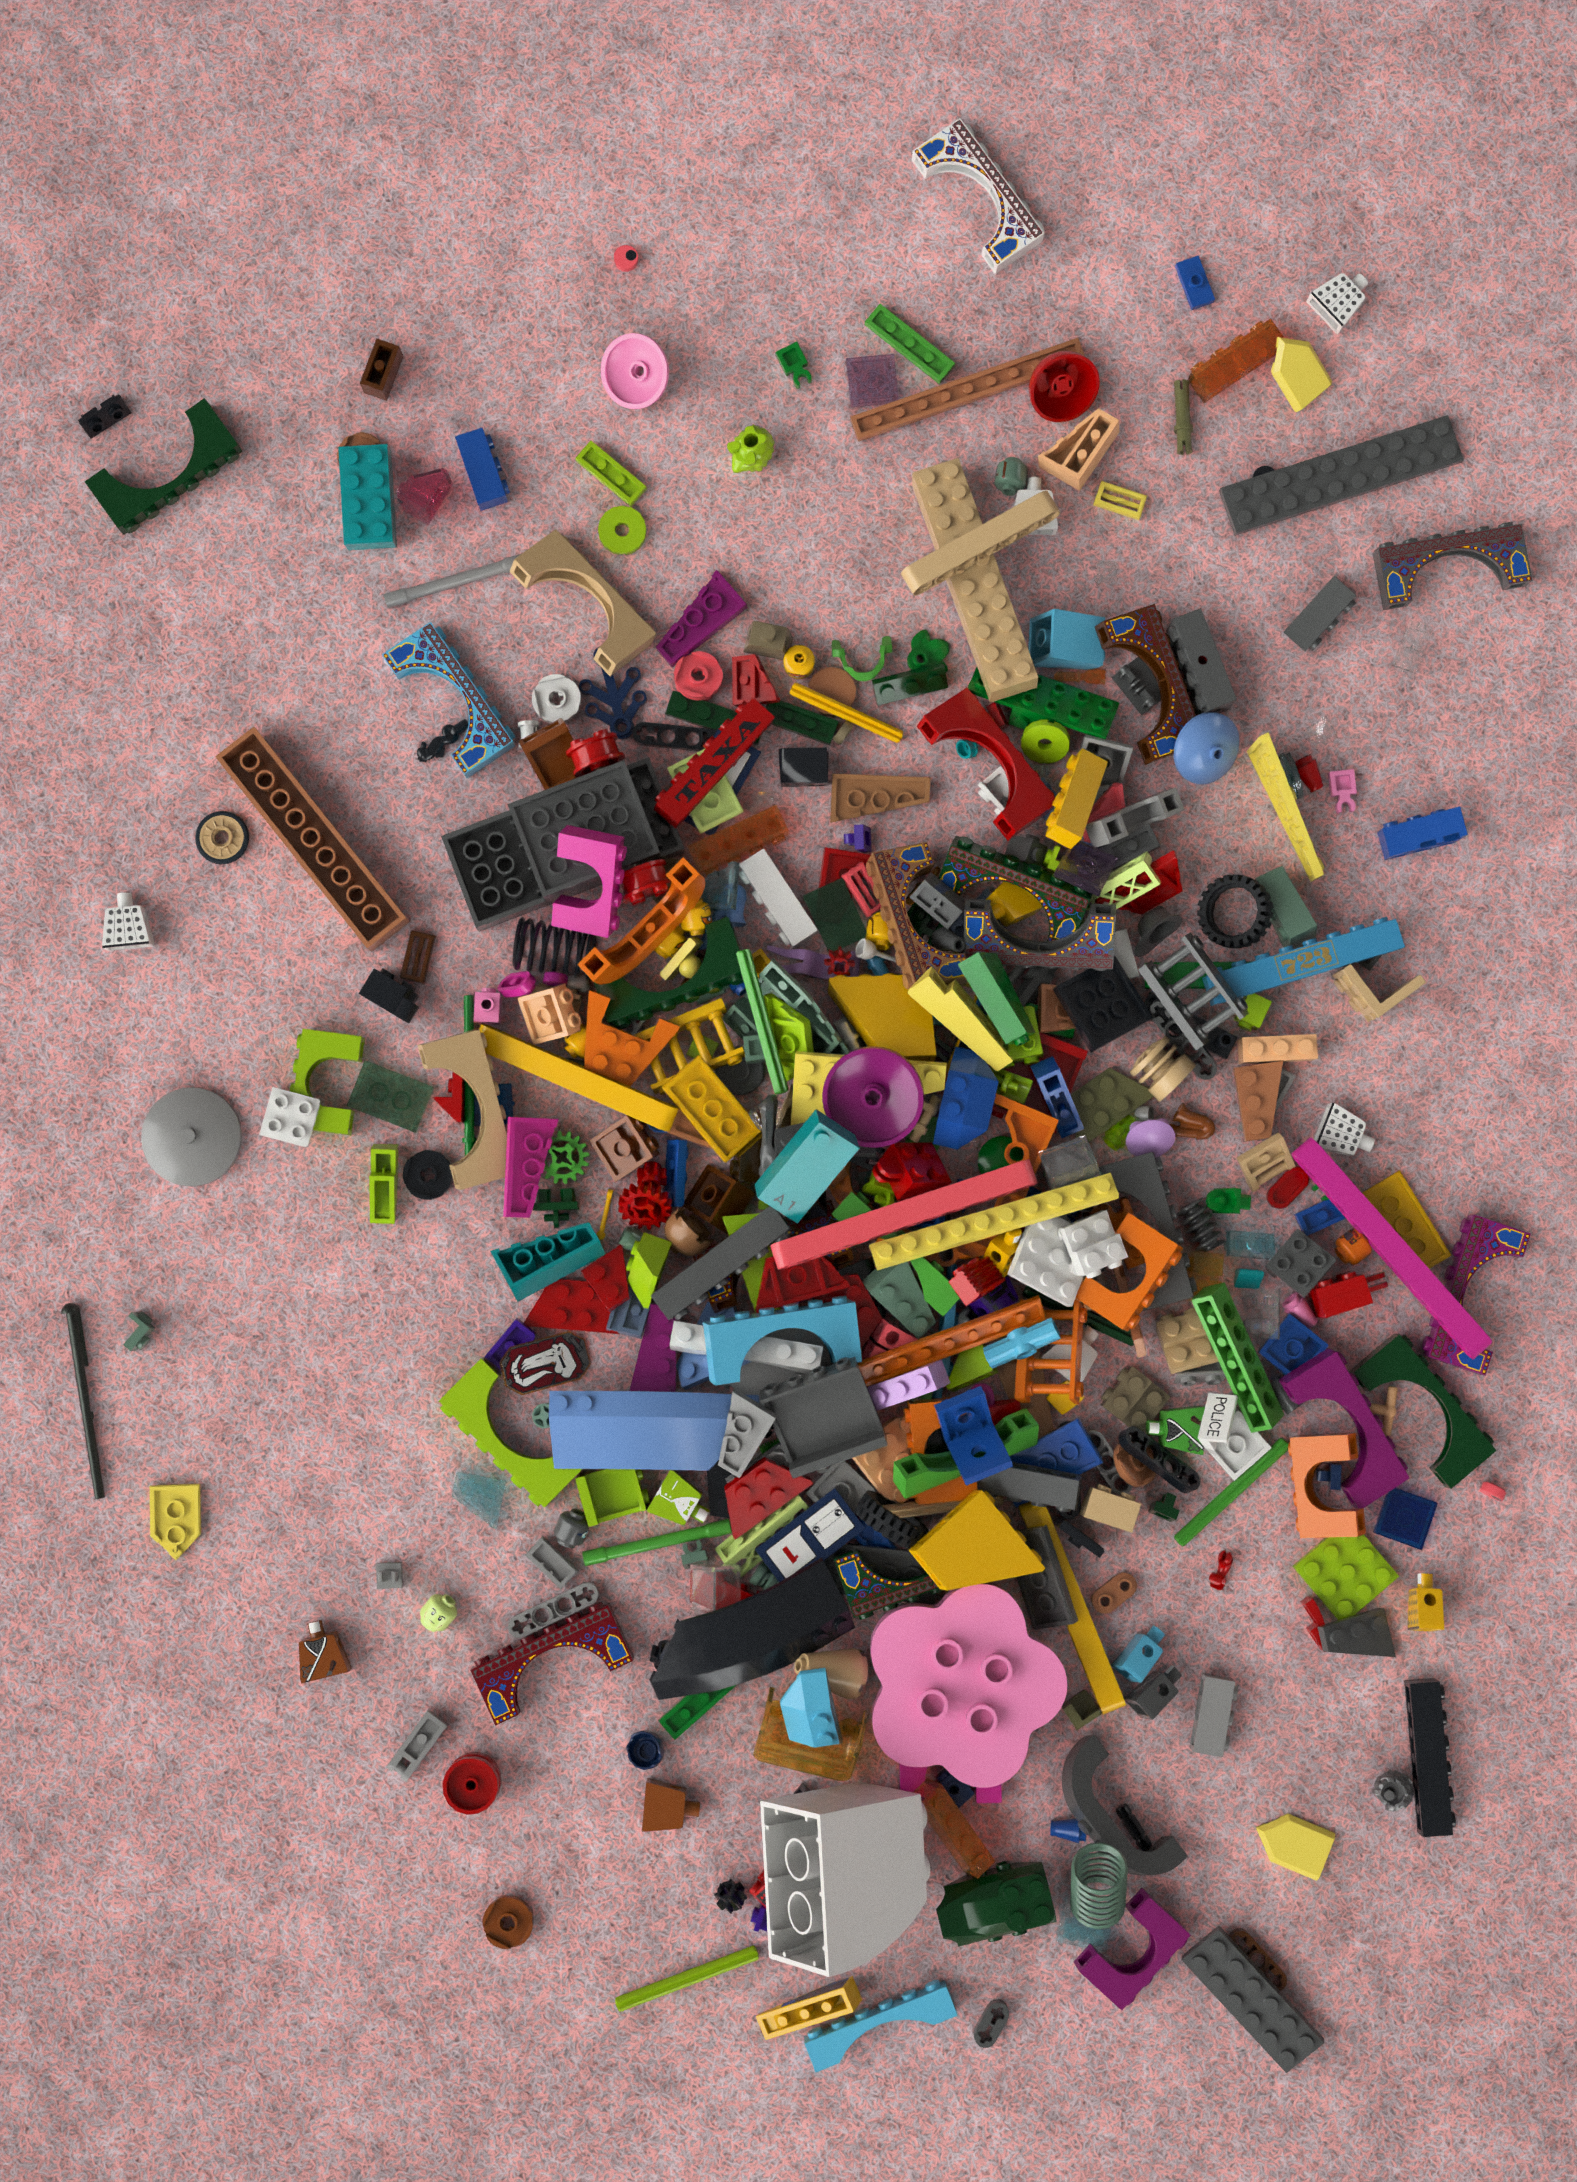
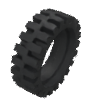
M1225 875L1223 878L1215 879V883H1210L1207 886L1208 890L1202 892L1201 896L1203 899L1198 902L1200 910H1197V916H1200L1198 922L1203 927V933L1208 935L1207 938L1227 948L1252 946V943L1260 941L1259 938L1261 936L1264 937L1267 933L1265 931L1266 928H1270L1272 923L1269 920L1273 918L1274 914L1271 912V908H1274L1273 902L1269 900L1271 896L1265 891L1266 888L1259 884L1258 881L1243 875ZM1236 887L1244 888L1256 900V920L1245 933L1236 936L1227 935L1215 923L1213 914L1215 903L1226 890Z
M866 1491L854 1511L861 1520L865 1521L868 1526L873 1527L876 1532H880L885 1538L887 1537L890 1541L909 1550L929 1532L926 1525L918 1518H899L883 1506L897 1504L894 1501L892 1502L881 1494H876L874 1491Z

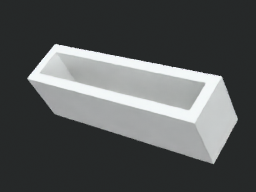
M764 848L739 864L741 871L738 872V875L745 885L750 883L754 889V892L751 893L758 905L763 904L768 911L765 913V916L772 926L777 924L781 930V933L778 935L785 946L790 944L792 949L818 933L817 928Z

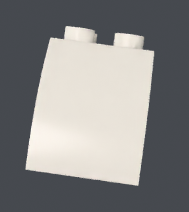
M860 1781L760 1801L769 1958L832 1977L867 1963L887 1949L902 1935L927 1901L926 1881L930 1877V1863L924 1854L923 1829L927 1824V1811L921 1802V1794Z

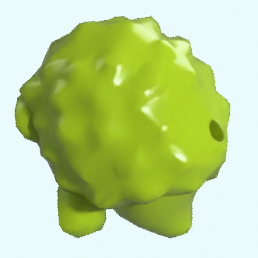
M754 424L747 426L745 430H742L734 438L733 442L727 444V449L732 454V470L734 473L762 471L763 467L767 466L768 461L772 458L775 444L768 430Z

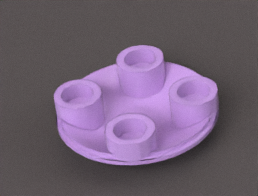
M1164 1118L1143 1122L1135 1121L1131 1123L1130 1131L1126 1136L1127 1149L1134 1156L1153 1152L1155 1157H1159L1165 1154L1175 1141L1174 1130L1169 1125L1168 1120Z

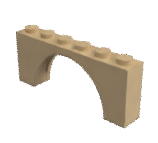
M556 529L514 559L510 573L526 589L544 581H565L582 587L598 600L607 616L609 631L607 640L598 648L594 660L610 677L652 644L657 634L653 627L637 614L635 608L629 605L620 596L619 592L607 583L602 574L587 562L585 556L579 553L570 544L569 540Z

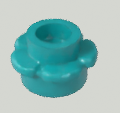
M961 739L956 743V751L961 758H972L978 754V744Z

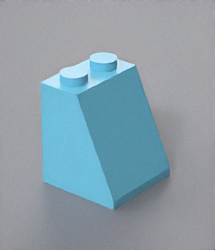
M1052 609L1030 618L1028 650L1034 667L1093 670L1103 666L1105 651L1101 647L1095 626L1105 621V617Z

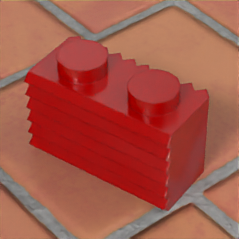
M977 1256L966 1265L963 1264L953 1271L954 1277L948 1283L964 1305L968 1306L993 1291L1005 1281V1277H1002V1273L999 1272V1269L996 1268V1265L993 1264L989 1256L981 1260Z

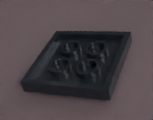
M1115 955L1113 969L1098 971L1089 968L1052 989L1091 1053L1153 1019V1016Z

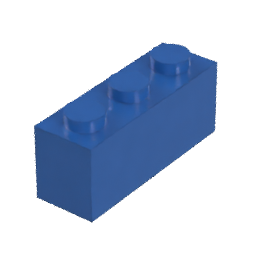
M482 427L455 436L480 511L507 503L506 494H509L510 491L506 479L500 480L498 472L503 470L498 456L494 458L490 449L495 447L491 435H485Z

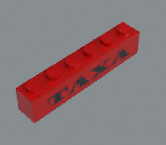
M754 698L748 703L743 701L735 710L737 715L731 721L728 718L719 728L721 733L716 738L711 736L703 745V748H705L700 756L696 753L687 763L689 768L684 773L679 771L671 780L673 786L668 791L663 789L654 799L657 803L653 810L675 829L772 724L775 716Z

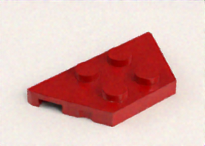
M1174 850L1153 861L1150 865L1160 879L1161 884L1118 908L1119 910H1129L1142 915L1183 892L1178 859ZM1145 871L1136 876L1135 883L1146 885L1152 882ZM1120 885L1116 887L1115 895L1125 897L1130 894L1131 887ZM1099 897L1095 902L1097 904L1110 903V899Z
M774 1256L767 1257L764 1261L755 1311L759 1313L761 1308H779L787 1304H793L850 1287V1285L824 1256L782 1270H778Z
M857 1273L841 1275L847 1280L850 1287L813 1298L815 1300H823V1303L832 1302L833 1297L847 1296V1299L856 1303L860 1347L862 1348L882 1319V1316Z
M559 1279L546 1286L524 1321L528 1327L619 1334L616 1331L606 1329L611 1312H608L587 1281Z
M763 1457L745 1470L740 1479L736 1477L724 1486L733 1538L736 1540L813 1484L812 1479L807 1475L793 1479L789 1467L778 1465L775 1461Z

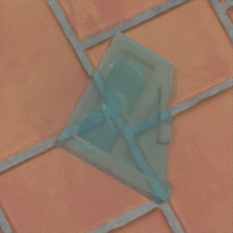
M731 861L728 863V867L719 872L714 871L705 878V888L701 898L703 902L709 904L710 911L736 910L740 863Z

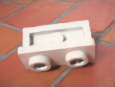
M1001 766L983 782L978 784L981 788L978 792L986 803L992 801L997 806L994 810L997 815L1004 810L1009 795L1007 776Z

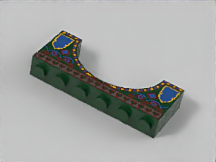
M955 836L939 875V879L959 896L967 888L984 881H1004L1025 889L1040 902L1046 912L1049 922L1047 941L1064 938L1079 928L1094 892L1093 889H1090L1088 885L1082 882L1075 883L1066 879L1062 874L1047 872L1039 865L1027 864L1020 861L1014 855H1004L997 852L991 846L979 845L965 836Z
M857 1549L833 1557L853 1617L859 1616L860 1620L873 1616V1611L883 1608V1611L898 1607V1602L907 1600V1603L921 1599V1594L930 1591L931 1594H936L944 1591L939 1589L926 1572L909 1578H892L881 1575L865 1564Z

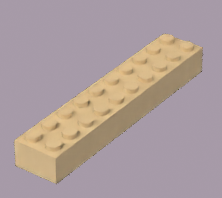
M959 458L912 472V486L935 550L982 525ZM994 554L946 580L990 703L1037 688L1038 683L1036 669Z

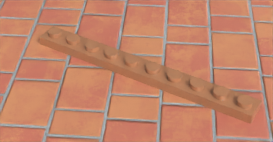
M1078 338L850 416L856 438L860 442L1030 382L1031 375L1036 366L1050 354L1060 351H1073L1084 355Z

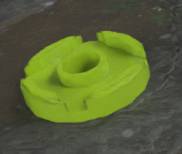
M613 507L605 512L599 521L598 533L600 541L605 549L613 554H632L640 549L645 542L647 531L645 520L632 507ZM619 525H626L629 528V533L626 536H618L615 530Z
M1048 720L1032 722L1024 729L1021 736V748L1024 754L1029 759L1038 763L1050 764L1057 762L1065 757L1069 751V733L1065 727L1055 721L1054 723L1048 722ZM1049 739L1051 743L1043 744L1040 740Z

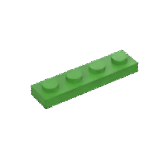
M879 304L866 319L864 325L939 385L954 368L955 362L883 305Z

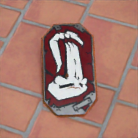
M570 1331L510 1346L499 1362L505 1387L520 1395L580 1380L591 1364L585 1339Z

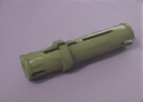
M1182 379V390L1180 380L1174 382L1176 409L1174 433L1177 434V454L1184 455L1183 445H1185L1186 455L1193 452L1191 442L1193 425L1190 424L1189 380Z

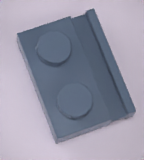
M628 1284L630 1299L611 1311L606 1329L642 1339L650 1306L648 1309L644 1308Z

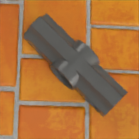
M1032 966L1023 978L1024 981L1016 991L1023 1007H1026L1027 1003H1035L1038 998V986L1050 984L1059 967L1048 969L1042 966Z

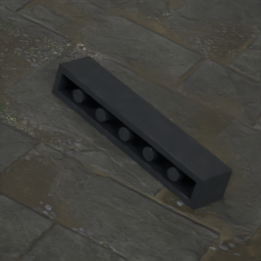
M1435 1678L1404 1680L1417 1832L1422 1837L1453 1835V1827H1456V1818L1454 1812H1451L1450 1803L1454 1801V1794L1448 1780L1452 1770L1450 1761H1447L1446 1751L1449 1750L1448 1736L1444 1734V1725H1447V1715L1445 1710H1442V1700L1445 1699L1444 1687Z

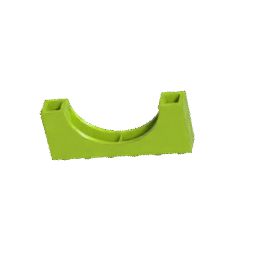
M481 1358L439 1400L442 1404L440 1409L449 1418L454 1416L460 1422L457 1426L467 1436L471 1433L477 1439L475 1442L477 1447L485 1454L489 1452L495 1458L493 1460L494 1464L502 1471L506 1469L512 1475L511 1481L520 1489L524 1487L530 1493L528 1498L536 1506L542 1505L545 1508L582 1469H554L553 1456L545 1458L526 1456L509 1447L500 1438L491 1421L489 1399L492 1388L501 1374L485 1358Z

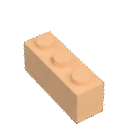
M1317 1034L1242 1037L1237 1040L1239 1064H1259L1278 1061L1302 1062L1318 1059Z

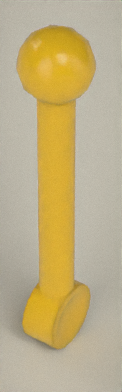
M608 1189L600 1229L596 1233L599 1240H603L606 1236L604 1230L613 1195L612 1189Z

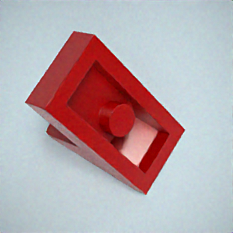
M453 1072L452 1078L448 1079V1093H452V1097L432 1098L456 1122L464 1123V1079Z

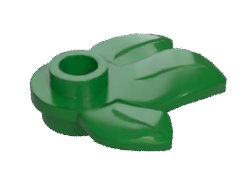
M921 630L911 641L912 651L907 656L908 667L913 670L943 662L942 660L949 653L950 644L943 639L931 640L928 631ZM917 656L923 659V663L917 661ZM943 662V664H944V666H945V671L947 672V671H948V667H947V665L945 664V662Z

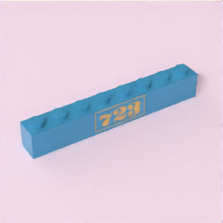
M1387 917L1374 920V925L1367 928L1364 927V924L1349 928L1350 933L1341 935L1340 931L1325 935L1327 940L1317 942L1316 938L1302 942L1303 947L1297 949L1290 945L1278 949L1279 954L1270 956L1269 952L1255 956L1256 961L1246 963L1244 959L1231 963L1232 968L1222 970V966L1217 967V969L1237 997H1244L1404 948L1405 945L1397 920L1388 921ZM1208 975L1202 978L1206 991L1215 986ZM1219 994L1209 1002L1210 1006H1214L1227 1001Z

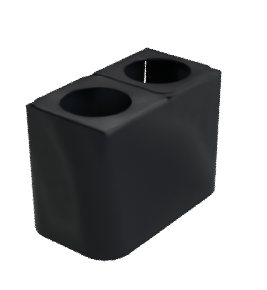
M827 747L781 748L778 750L781 787L827 786L829 749L827 751ZM821 783V784H824V785H808V784ZM784 784H800L799 786H784Z

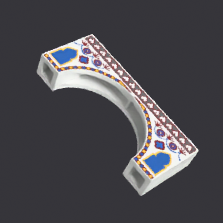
M959 118L913 150L912 161L925 179L938 173H960L976 180L992 197L998 213V228L992 239L983 246L982 257L995 275L1042 243L1045 234L1042 223L1032 217L1028 204L1024 200L1021 201L1016 195L1014 185L1010 181H1006L1002 176L1000 166L996 162H992L988 157L986 147L982 143H978L974 138V132L969 124H964Z

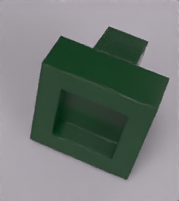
M1168 1492L1163 1494L1160 1502L1154 1501L1151 1503L1148 1512L1169 1522L1175 1521L1180 1511L1173 1508L1177 1496Z

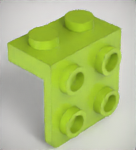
M1032 1006L1023 1008L1036 1033L1029 1036L1030 1040L1023 1045L1016 1046L1015 1044L1005 1043L1002 1045L1013 1058V1062L1002 1069L1015 1067L1014 1063L1023 1061L1025 1065L1035 1064L1039 1062V1058H1043L1035 1010Z

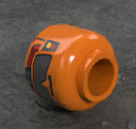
M1355 1228L1348 1230L1336 1239L1334 1251L1344 1264L1357 1265L1372 1253V1247L1367 1238Z

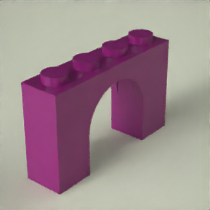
M1142 1887L1125 1907L1148 1930L1149 1944L1144 1955L1134 1963L1118 1965L1109 1961L1090 1943L1073 1961L1079 1972L1121 2010L1135 2000L1139 1991L1151 1983L1153 1976L1169 1963L1172 1955L1178 1949L1183 1948L1191 1936L1186 1928Z

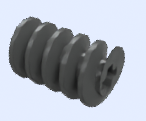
M1203 1197L1182 1207L1177 1213V1216H1186L1181 1222L1182 1225L1190 1224L1186 1234H1195L1190 1240L1191 1243H1200L1195 1249L1196 1252H1208L1226 1242L1225 1239L1217 1240L1222 1234L1220 1230L1213 1231L1217 1223L1208 1222L1213 1216L1212 1213H1203L1208 1207L1207 1204L1199 1205Z

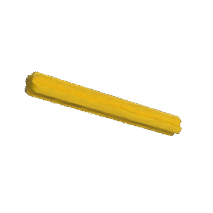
M794 683L790 689V695L895 743H899L902 739V730L808 687Z

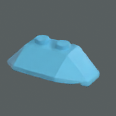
M826 1668L800 1671L796 1680L790 1685L780 1700L789 1740L814 1748L843 1743Z

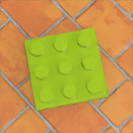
M1364 1534L1358 1537H1326L1292 1566L1337 1620L1358 1613L1399 1577Z

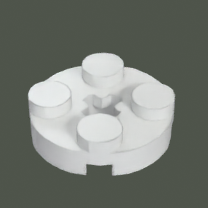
M561 674L548 675L538 682L539 684L532 693V704L535 712L544 722L552 723L562 718L566 723L578 714L581 706V694L576 683ZM558 693L559 697L564 698L560 701V705L550 703V699L554 697L553 694Z

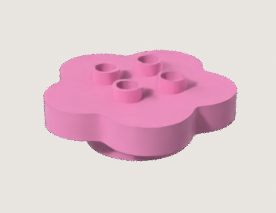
M992 1582L950 1590L937 1604L933 1605L924 1603L899 1605L885 1613L877 1622L872 1632L870 1641L871 1660L881 1682V1687L872 1706L873 1732L883 1752L892 1760L909 1767L941 1765L952 1776L967 1785L979 1788L998 1786L1011 1779L1019 1771L1028 1752L1030 1734L1052 1720L1065 1701L1067 1676L1061 1661L1048 1645L1027 1634L1025 1619L1017 1602L1004 1588Z

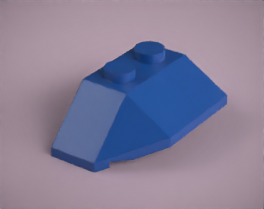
M955 1047L933 1141L935 1145L958 1150L988 1130L999 1081L988 1064L973 1050Z

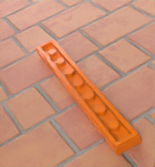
M1038 1295L864 1359L862 1362H858V1365L868 1387L1004 1337L1017 1328L1031 1327L1046 1320L1047 1317Z

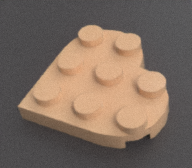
M904 1416L892 1417L882 1424L887 1436V1446L852 1458L884 1498L898 1503H904L911 1499V1497L905 1499L893 1482L894 1461L911 1455V1448H907L905 1434L909 1433V1423H905ZM927 1439V1441H926V1443H925V1448H924V1450L927 1448L928 1439Z

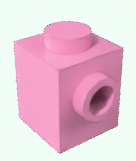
M482 988L481 992H475L474 1022L476 1024L501 1025L502 995L496 993V989Z

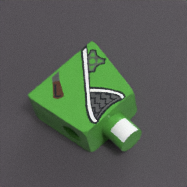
M1188 1406L1160 1410L1159 1421L1147 1420L1146 1434L1158 1436V1443L1161 1446L1203 1455L1204 1446L1199 1441L1198 1434L1205 1407Z

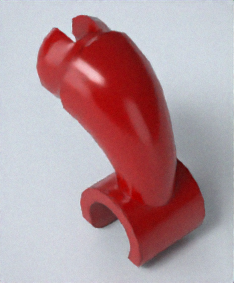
M1223 1550L1219 1553L1217 1573L1212 1572L1209 1576L1210 1587L1223 1590L1226 1584V1575L1233 1563L1231 1552L1226 1553V1550Z

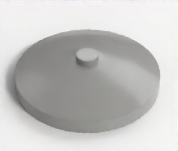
M181 1088L164 1095L149 1110L142 1127V1148L149 1165L165 1180L182 1186L206 1185L226 1174L235 1163L242 1143L240 1121L232 1106L218 1094L202 1088Z

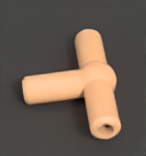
M1394 1386L1388 1387L1385 1405L1371 1403V1407H1369L1372 1413L1384 1415L1382 1431L1385 1436H1391L1393 1418L1396 1415L1395 1405L1398 1388Z

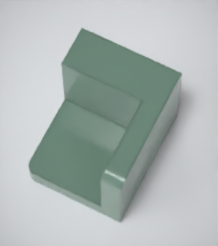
M759 1035L743 1036L746 1063L766 1062Z

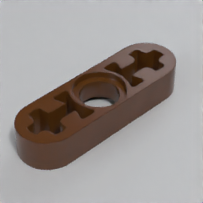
M1242 1928L1232 1930L1229 1937L1235 1943H1237L1235 1940L1237 1936L1240 1938L1246 1936L1244 1942L1250 1948L1248 1952L1240 1944L1238 1946L1250 1959L1256 1953L1264 1956V1962L1258 1968L1264 1972L1270 1981L1271 1978L1265 1972L1268 1968L1275 1976L1280 1974L1278 1977L1280 1980L1279 1984L1274 1982L1273 1984L1282 1991L1287 1985V1977L1283 1970L1246 1930Z

